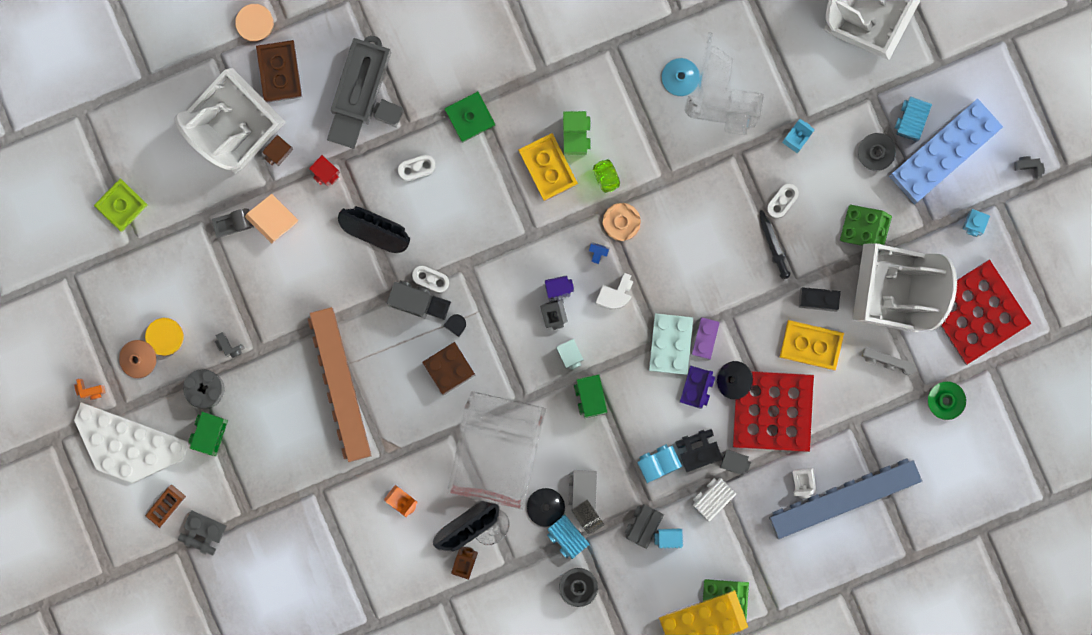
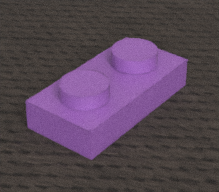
M701 317L692 355L711 359L720 322Z

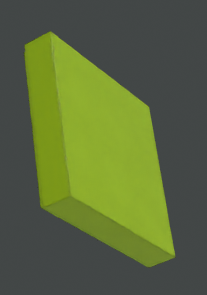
M120 178L93 206L120 232H123L148 204Z

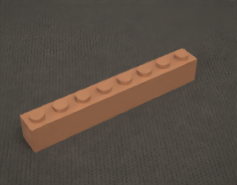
M330 307L311 312V318H308L310 329H314L315 336L312 337L315 348L319 347L320 355H317L319 365L323 366L325 370L322 377L324 384L329 386L330 392H327L329 403L334 405L335 410L332 411L334 422L338 421L340 429H337L339 441L343 440L344 448H341L343 457L348 459V462L372 457L334 309Z

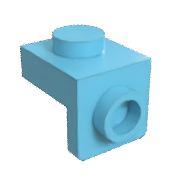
M799 119L782 143L798 154L814 132V128L807 122Z

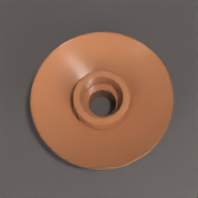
M130 341L120 351V366L130 377H146L156 366V353L153 347L145 341ZM134 356L138 358L137 363H134L133 361Z

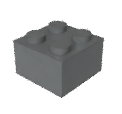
M402 280L399 283L394 282L387 301L388 306L425 319L432 300V295L429 294L430 291L419 286L417 289L411 288L412 285Z

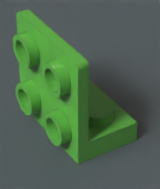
M849 205L840 241L860 246L875 243L885 245L892 215L883 210Z
M704 580L703 601L735 590L747 621L749 582Z

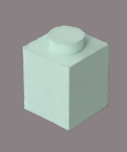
M574 339L556 347L566 369L570 367L573 370L581 366L580 362L584 359Z

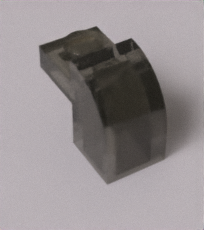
M588 499L571 510L588 536L604 526V523Z

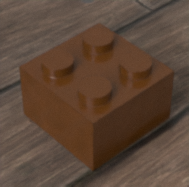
M455 342L422 362L443 396L476 376Z

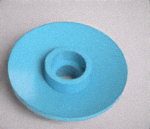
M674 59L663 69L662 83L665 89L673 95H689L699 84V70L688 59ZM683 73L685 78L679 79L677 75Z

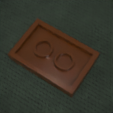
M294 40L257 45L256 50L264 100L266 102H274L302 97Z

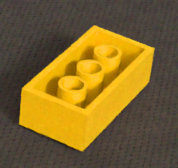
M735 590L659 617L665 635H731L748 628Z

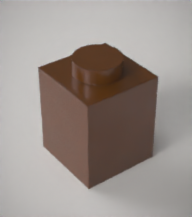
M276 135L262 152L266 155L264 159L273 166L275 163L277 166H280L293 151V148L279 135Z

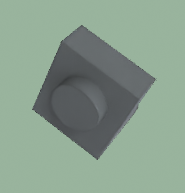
M1030 156L1020 157L1019 161L1014 163L1015 171L1034 169L1035 180L1041 179L1042 174L1045 173L1044 164L1041 163L1040 158L1031 159Z
M224 332L216 335L218 340L215 343L219 351L223 350L225 356L234 358L242 354L241 350L245 349L242 344L232 348Z

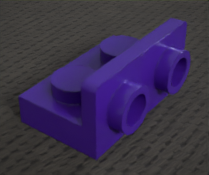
M690 365L679 403L700 409L703 408V405L707 406L710 397L707 391L709 387H713L715 376H712L713 371Z

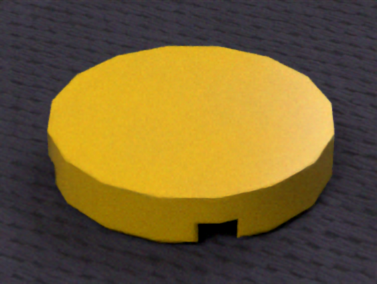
M159 318L148 326L145 340L153 347L157 355L168 356L181 348L184 333L176 321L170 318Z

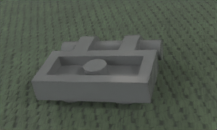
M191 510L183 527L189 530L190 533L188 536L181 533L178 540L187 547L192 546L199 549L203 554L208 553L213 556L216 548L211 547L210 544L212 541L220 543L227 525ZM196 534L205 537V542L202 543L195 540Z

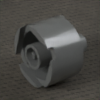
M205 369L192 372L185 379L183 386L184 396L191 405L203 409L216 406L221 401L225 391L222 379L216 373ZM202 385L208 386L205 394L200 392Z
M573 568L562 576L559 591L567 604L574 607H583L595 599L598 593V583L595 576L587 569ZM575 583H583L582 588L584 590L582 592H575L573 585Z

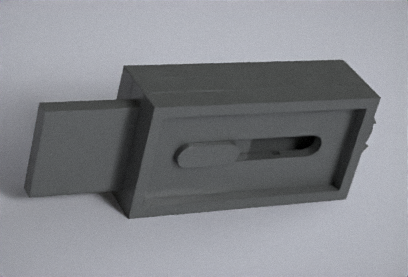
M368 36L364 41L353 38L330 110L335 116L327 141L355 149L362 124L369 125L391 56V50L382 47L381 40L376 36Z

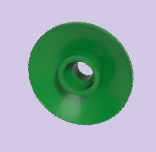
M941 382L935 385L929 392L928 406L930 411L940 419H955L962 414L966 407V395L963 389L956 383ZM945 397L949 399V404L947 405L943 403V398Z

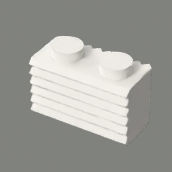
M713 478L706 485L709 489L704 494L699 492L693 499L695 502L693 506L709 522L736 495L721 478L718 480Z

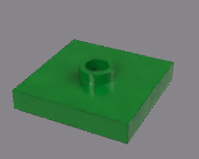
M478 91L444 108L462 143L496 126Z

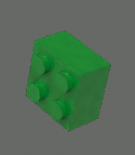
M600 375L577 379V384L573 386L576 397L580 396L581 403H578L580 415H584V418L607 414L608 411Z
M202 412L201 415L198 414L194 424L197 428L195 433H191L188 441L190 449L211 456H217L228 420Z

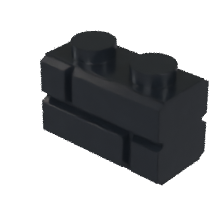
M805 287L800 289L799 308L834 312L839 310L840 291Z

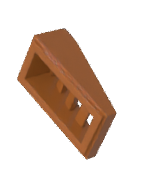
M170 485L145 516L160 528L186 496L176 487ZM166 499V500H167L169 503H171L173 506L170 507V506H169L166 502H164L163 500ZM159 505L162 506V507H163L165 510H167L168 512L165 513V512H164L163 510H161L158 506H159ZM156 511L158 514H160L163 517L162 520L159 517H157L153 512Z

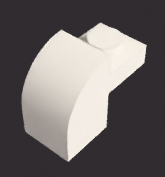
M624 273L618 290L603 285L596 304L611 310L624 307L631 299L630 295L625 294V291H630L633 281L630 280L631 275Z

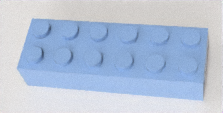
M976 99L889 177L915 205L1002 129L1003 126L982 102Z

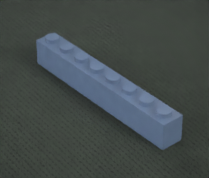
M906 458L897 462L898 466L891 468L890 465L879 469V474L873 476L871 472L861 476L862 480L855 483L854 480L844 483V488L837 490V487L826 490V495L819 497V494L808 498L809 502L801 504V501L791 504V509L784 511L781 508L772 512L773 516L769 517L777 539L923 482L914 460L909 461Z

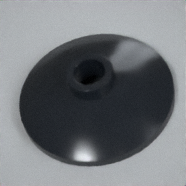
M731 361L719 370L717 386L723 396L729 399H740L746 396L752 388L753 375L746 364L739 361ZM732 376L734 377L733 383L730 382Z
M542 488L535 491L527 502V513L530 519L540 526H552L563 517L565 512V502L562 496L550 488ZM543 504H549L550 509L544 511L542 509Z

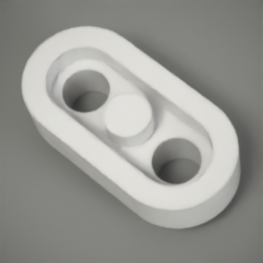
M423 155L402 162L399 165L398 173L403 180L410 181L433 173L436 164L431 156ZM425 162L430 164L427 169L423 168V163ZM410 168L412 170L411 174H405V169Z
M793 184L782 186L767 206V212L772 218L778 219L785 215L798 198L799 192L797 187ZM786 191H790L792 193V196L790 198L785 196ZM779 206L780 212H774L773 207Z
M418 266L414 269L412 276L418 285L437 293H443L449 288V279L446 275L426 266ZM425 273V279H420L419 274ZM438 280H442L444 284L443 286L438 287L436 285V282Z

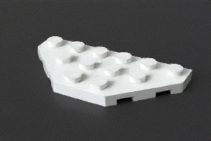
M82 402L74 419L96 470L131 483H135L140 479L182 461L189 445L188 441Z

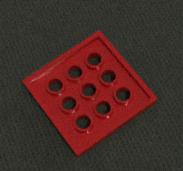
M989 259L957 280L954 300L957 308L954 312L949 313L946 320L940 326L964 363L968 365L1032 323ZM983 280L988 283L989 288L987 291L979 289L980 281ZM964 291L972 293L973 298L971 301L968 302L963 299L962 294ZM991 297L998 298L999 305L997 307L990 306L989 299ZM975 307H980L983 310V315L980 318L973 315ZM1001 313L1009 315L1008 323L1004 324L1000 321L999 316ZM959 317H964L967 320L965 328H960L957 325ZM990 323L993 325L994 329L991 334L984 332V324ZM970 333H974L977 336L975 344H970L967 340V336Z
M751 371L753 375L752 386H758L761 392L759 396L755 397L749 391L743 398L735 399L733 447L810 452L814 375ZM771 387L779 389L780 394L778 397L773 398L770 396L769 389ZM790 388H796L799 391L796 399L789 397L788 391ZM751 405L759 407L758 415L753 416L749 413ZM770 406L778 408L779 413L776 417L768 414ZM789 407H795L798 410V415L795 418L788 416L787 410ZM750 424L758 426L757 434L751 435L748 432ZM769 425L777 427L778 432L775 436H770L767 433ZM789 426H794L797 430V434L794 437H789L786 434V429Z

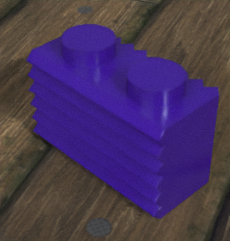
M567 275L545 280L549 301L562 299L563 297L566 298L567 296L570 297L571 292H574L572 279L568 280Z

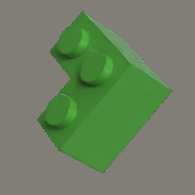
M586 111L563 112L564 155L587 154V149H591V140L587 138V131L591 127L590 116H587Z

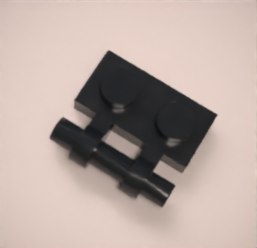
M712 429L698 431V434L690 437L684 436L681 440L675 442L678 449L686 448L687 452L680 454L686 473L723 460L717 442L710 444L707 438L714 436ZM702 441V447L692 449L691 444Z

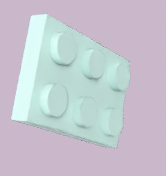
M655 313L649 371L688 375L693 317Z

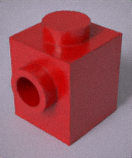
M323 155L309 168L315 175L313 179L320 185L323 183L326 186L329 184L333 185L339 179L338 174L340 171Z

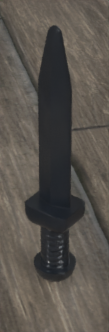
M760 210L761 225L773 255L772 261L778 265L781 273L779 276L782 279H788L791 273L787 270L784 262L786 255L785 253L782 254L771 222L765 213Z

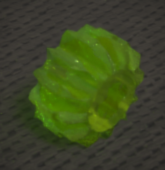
M609 159L601 160L593 166L598 185L604 193L612 192L620 187L618 174Z

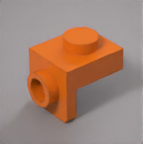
M76 379L75 391L77 396L80 395V398L90 397V400L102 398L101 394L106 393L103 385L85 389L83 379Z
M397 485L392 488L384 499L385 502L405 517L414 512L418 503Z

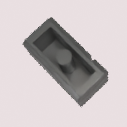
M643 504L642 507H637L633 515L636 519L633 524H628L624 533L627 534L626 539L647 549L664 514Z

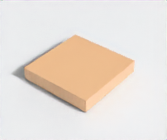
M270 194L245 216L271 243L275 242L298 222V219L273 194Z

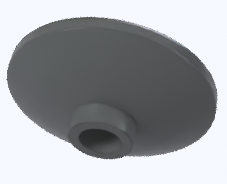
M883 133L868 135L862 140L858 149L860 162L866 168L873 171L886 169L892 164L896 156V146L893 140ZM878 150L882 151L880 156H876Z

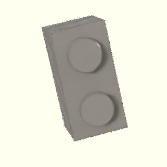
M574 470V473L570 474L569 486H573V494L569 493V505H572V509L596 510L597 471Z

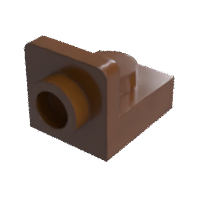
M470 547L460 548L451 574L469 580L478 552Z

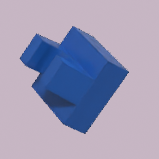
M592 242L589 251L594 253L591 262L599 264L601 256L607 257L610 248Z

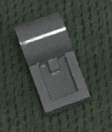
M239 209L231 212V214L213 218L212 223L216 237L220 238L254 228L245 218L249 209Z

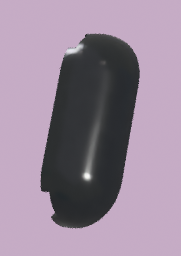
M357 206L354 209L345 210L343 208L338 214L339 225L351 236L391 253H401L409 246L410 237L405 232V228L396 222Z
M487 498L444 526L434 537L433 546L438 550H451L454 552L488 530L497 522L500 508L496 499Z

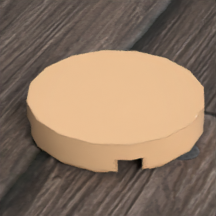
M260 4L244 6L237 14L236 28L245 40L260 42L268 37L273 30V17L270 11Z
M614 204L604 214V231L614 240H630L640 229V215L635 207L630 204Z

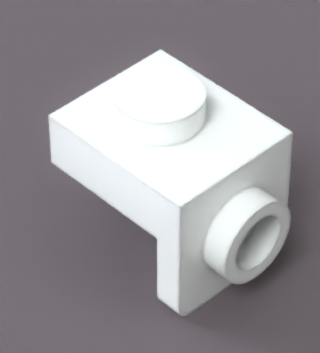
M813 468L796 469L793 471L795 483L794 496H800V498L811 497L816 491Z

